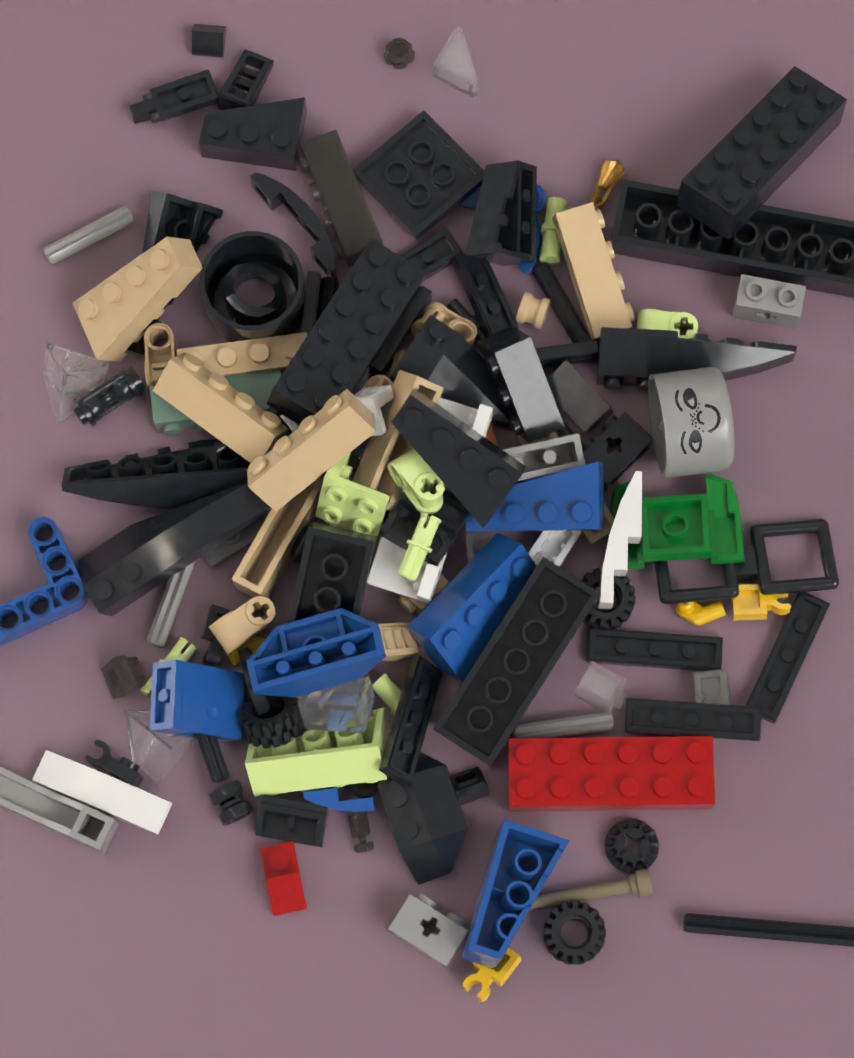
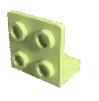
M350 452L327 470L315 517L352 531L377 536L378 539L389 496L349 480L353 467L348 466Z

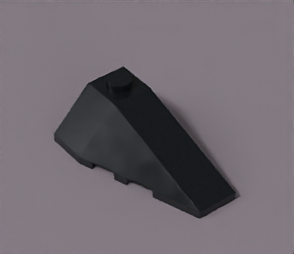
M430 315L389 379L394 382L399 370L419 376L444 388L440 398L475 409H479L480 404L492 407L493 416L491 422L511 428L508 418L511 417L510 413L498 396V387L486 365L485 359L458 332Z

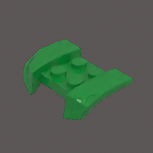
M706 473L707 494L642 498V536L639 544H628V569H645L644 562L711 558V564L745 562L740 504L733 482ZM630 481L620 485L613 491L610 513L614 519Z

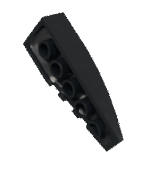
M601 327L598 342L599 353L597 358L596 384H602L607 389H621L624 385L636 386L638 390L648 391L649 376L651 374L707 367L718 369L723 374L725 381L790 363L795 357L797 346L761 341L752 342L751 346H744V342L736 338L726 337L717 343L711 342L708 339V335L695 334L693 338L684 339L678 338V331Z
M218 439L189 442L188 449L171 452L170 446L157 449L158 455L141 458L138 453L125 455V458H122L115 464H111L106 459L67 467L64 470L61 486L62 491L97 500L133 506L177 508L248 482L247 469L251 463L232 449L219 456L213 447V444L219 441Z
M248 482L133 523L77 560L83 587L100 614L114 616L269 512L272 508L248 487Z

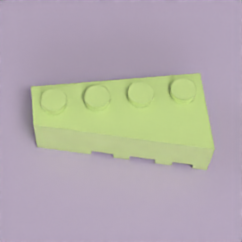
M384 707L372 710L374 715L372 717L357 720L356 717L350 724L339 730L325 729L323 724L310 727L302 736L296 738L291 736V742L287 744L284 741L279 742L280 747L274 748V745L270 744L269 749H264L262 744L258 748L254 747L253 743L249 744L245 766L254 797L261 795L276 796L280 793L295 791L307 792L325 787L339 788L349 784L375 783L380 780H387V775L379 770L390 733Z

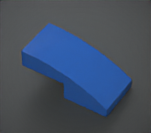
M339 788L303 792L304 799L330 809L353 812L376 810L374 797L341 801Z

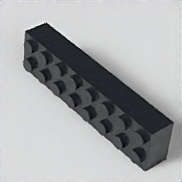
M622 180L611 238L614 254L738 277L744 274L806 286L808 290L854 298V221L762 205L728 240L676 206L678 189Z

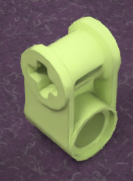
M643 309L638 311L636 329L678 331V338L689 339L693 338V335L698 334V321L695 316L687 312ZM681 327H687L686 335H680Z
M414 448L387 464L389 474L395 484L403 490L420 513L434 514L441 509L445 484Z

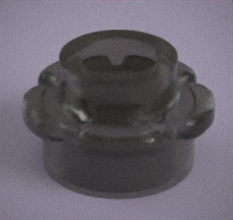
M396 38L386 45L384 60L388 65H393L395 69H404L408 63L410 64L414 61L415 51L412 50V45L407 40ZM401 52L402 56L398 57L396 54Z

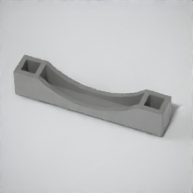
M0 766L1 806L99 853L105 854L119 826V823L114 818L42 787Z

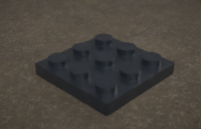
M423 110L355 167L352 173L365 189L417 241L482 186L485 171Z

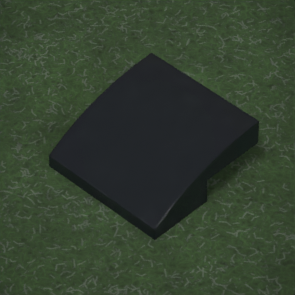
M446 489L443 493L441 509L434 514L428 515L429 517L433 515L442 520L430 545L432 552L427 553L424 560L428 564L437 567L470 514L458 498ZM404 492L400 495L397 505L380 529L379 535L407 551L409 546L406 543L407 539H412L421 513L415 508Z

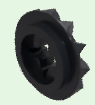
M629 818L617 822L606 836V856L609 862L622 872L635 873L636 870L647 869L658 856L659 841L655 830L642 820ZM624 833L632 840L644 838L638 846L641 858L637 854L635 855L633 851L620 854L627 844Z

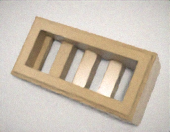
M410 623L378 624L386 653L383 661H401L418 653L415 637L407 628Z

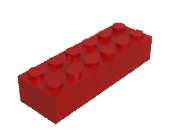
M713 736L508 738L509 812L712 809L715 805Z

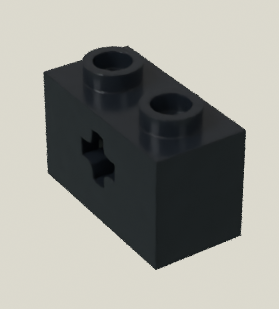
M624 412L619 418L615 415L612 416L601 428L604 432L596 440L590 438L582 445L586 465L598 461L603 463L605 492L651 448L654 438L627 412ZM617 445L619 447L618 453L613 451L609 454L607 452L608 446L613 448Z

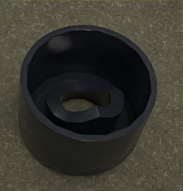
M245 231L228 236L215 245L208 253L200 272V291L209 321L222 337L230 342L288 335L297 328L303 317L306 288L300 260L286 242L269 233ZM251 279H261L267 281L273 287L275 297L266 305L252 307L242 302L236 295V291L244 282Z

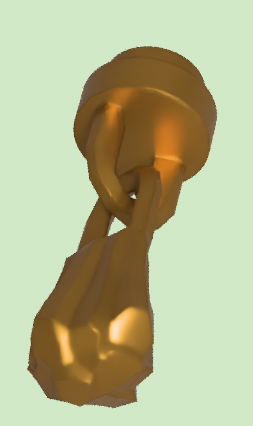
M618 159L606 160L604 165L601 166L599 180L591 196V202H593L594 207H597L596 210H601L602 206L608 201L616 184L626 174L625 167ZM600 190L606 191L603 199L601 196H598Z

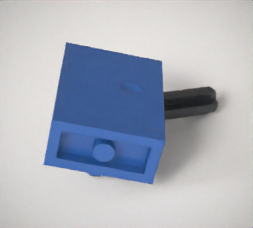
M181 660L153 663L149 731L197 739L211 780L214 783L229 778V772L219 742L242 740L243 728L239 718V710H242L241 706L244 703V673Z

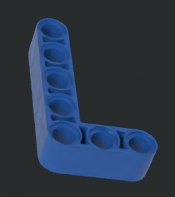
M39 517L33 520L29 525L28 535L49 584L0 605V646L84 608L88 602V593L83 587L80 573L62 533L55 522L48 517ZM46 528L53 530V535L48 541L42 542L37 540L41 530ZM65 558L66 565L63 569L59 571L50 569L53 560ZM68 588H79L80 592L76 599L68 601L63 598L64 592ZM37 602H49V607L45 613L40 615L33 613V607ZM12 614L18 616V622L13 628H3L2 623L5 617Z

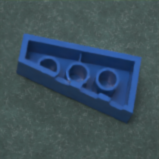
M598 461L515 484L484 528L470 513L466 519V532L604 530L603 463Z
M497 533L407 628L439 670L463 683L537 565L521 543Z
M507 820L502 822L496 833L462 959L491 968L497 966L570 840Z

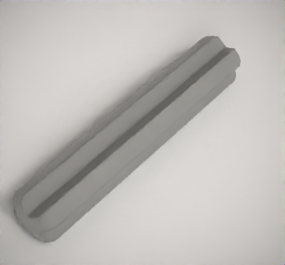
M123 206L44 247V254L51 264H55L134 222L130 210Z
M195 561L168 579L147 637V641L151 645L157 647L165 646Z
M602 712L517 724L514 729L515 738H562L611 731L614 726L611 712Z

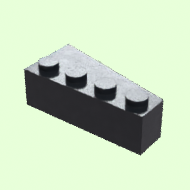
M415 388L391 421L483 528L522 476L526 467Z

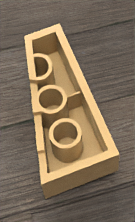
M164 238L72 303L97 360L121 361L128 354L126 350L131 344L138 342L145 334V328L152 320L158 319L165 312L164 307L172 298H177L201 271L202 265L190 239Z

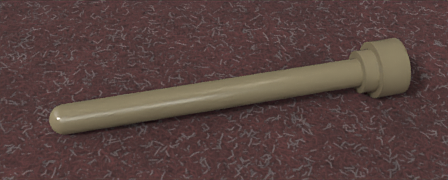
M649 869L636 870L635 874L628 875L629 879L539 894L530 910L561 905L565 902H579L630 892L632 896L639 894V898L652 896L653 889Z

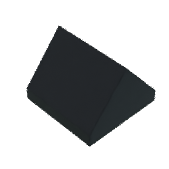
M194 24L192 29V55L224 57L226 26Z
M479 766L451 776L461 806L489 795L487 782Z

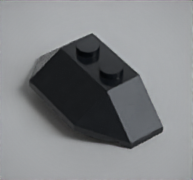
M420 752L411 785L402 787L388 776L387 780L377 782L399 852L418 885L452 873L454 863L468 832V826L447 765Z

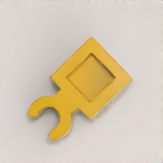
M740 584L739 595L736 598H731L733 621L767 619V611L770 610L778 615L789 614L791 605L789 603L781 604L777 601L778 598H788L789 593L763 595L759 590V584Z
M508 947L503 958L495 968L473 962V967L478 972L477 974L469 975L464 980V991L468 993L474 985H481L482 989L477 994V998L480 1002H484L490 995V985L495 982L502 987L522 961L521 956Z

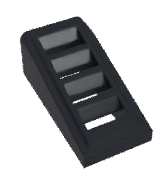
M245 49L218 95V109L221 111L255 105L274 65V60ZM246 65H250L252 67L260 69L261 71L256 72L254 70L246 68ZM241 76L254 80V82L241 78ZM236 87H237V88H240V89H242V90L247 91L248 93L242 92V91L237 90V89H235V88H236Z

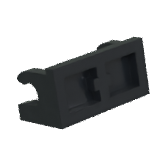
M567 360L546 378L556 403L584 433L587 431L590 433L614 412Z
M265 795L260 796L255 823L256 836L288 842L293 841L294 843L322 848L329 815L328 807Z

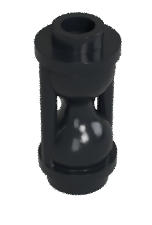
M132 367L127 370L122 368L119 370V374H116L101 386L81 398L77 397L74 399L77 406L73 410L83 425L89 422L93 427L97 424L96 421L101 420L105 415L125 402L130 401L134 397L138 398L141 396L140 392L146 389V387Z

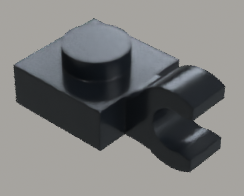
M214 604L210 606L200 637L210 641L205 651L202 665L215 667L216 664L219 665L223 647L211 632L209 626L231 610Z
M96 740L95 745L103 749V755L99 759H94L87 755L85 757L86 761L90 765L102 768L119 780L138 788L144 779L137 772L140 767L125 757H122L120 761L111 757L109 746L101 740Z

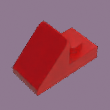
M291 841L260 848L266 876L265 882L273 915L278 916L306 910L307 905L294 842Z

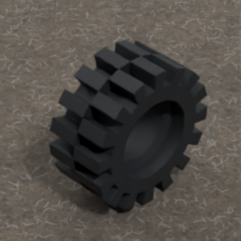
M596 568L593 569L592 573H586L582 582L597 590L600 588L601 570ZM627 575L625 577L614 576V592L618 597L617 605L609 611H601L593 605L583 623L587 626L590 624L597 629H611L613 627L617 629L624 621L626 622L629 619L634 608L636 596H634V586H631L629 583L630 579Z
M267 695L270 711L260 715L257 713L252 698H248L249 703L244 702L241 706L242 710H239V718L249 744L253 743V746L257 748L262 744L264 749H269L270 744H273L274 748L280 747L279 742L284 741L287 744L291 742V736L294 738L298 737V731H302L304 728V718L297 697Z
M578 901L565 902L555 908L548 916L543 930L544 943H546L549 953H552L558 961H563L569 965H580L592 960L602 949L606 936L605 922L598 914L599 912L589 906L590 904L585 902L579 903ZM569 920H579L587 927V940L580 946H570L562 939V926Z

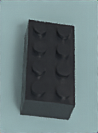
M311 522L307 530L288 623L339 608L360 616L377 536Z

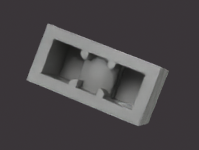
M741 274L732 317L796 329L801 318L806 286Z
M420 893L417 898L410 894L388 928V932L444 968H447L468 935V930L463 928L466 922L451 912H448L446 916L435 910L437 904ZM432 920L436 921V929L439 931L438 935L431 933L428 937L424 936V928L421 924L423 922L429 924Z

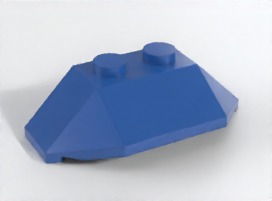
M339 608L275 627L256 653L252 654L247 660V666L254 694L298 697L361 679L386 657L378 623Z

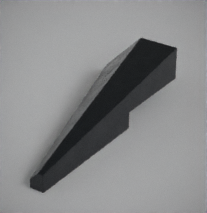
M152 191L142 254L166 237L190 239L197 253L201 244L207 243L210 237L208 232L215 220L221 218L223 210L169 193ZM172 298L167 305H172L175 298ZM160 317L158 319H153L152 322L145 328L144 332L152 324L161 323L159 321ZM144 335L138 342H133L127 350L144 354Z

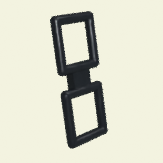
M824 519L753 525L750 528L752 545H744L745 562L722 564L725 586L672 590L668 561H654L659 599L663 604L736 598L739 595L738 581L758 580L759 590L763 595L836 589L839 586V578L829 524ZM817 533L825 577L771 581L764 537Z

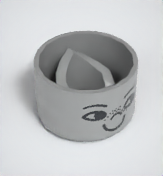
M714 367L651 374L648 382L650 426L652 437L654 438L655 457L662 478L727 470L734 460L735 439L731 402L723 374Z

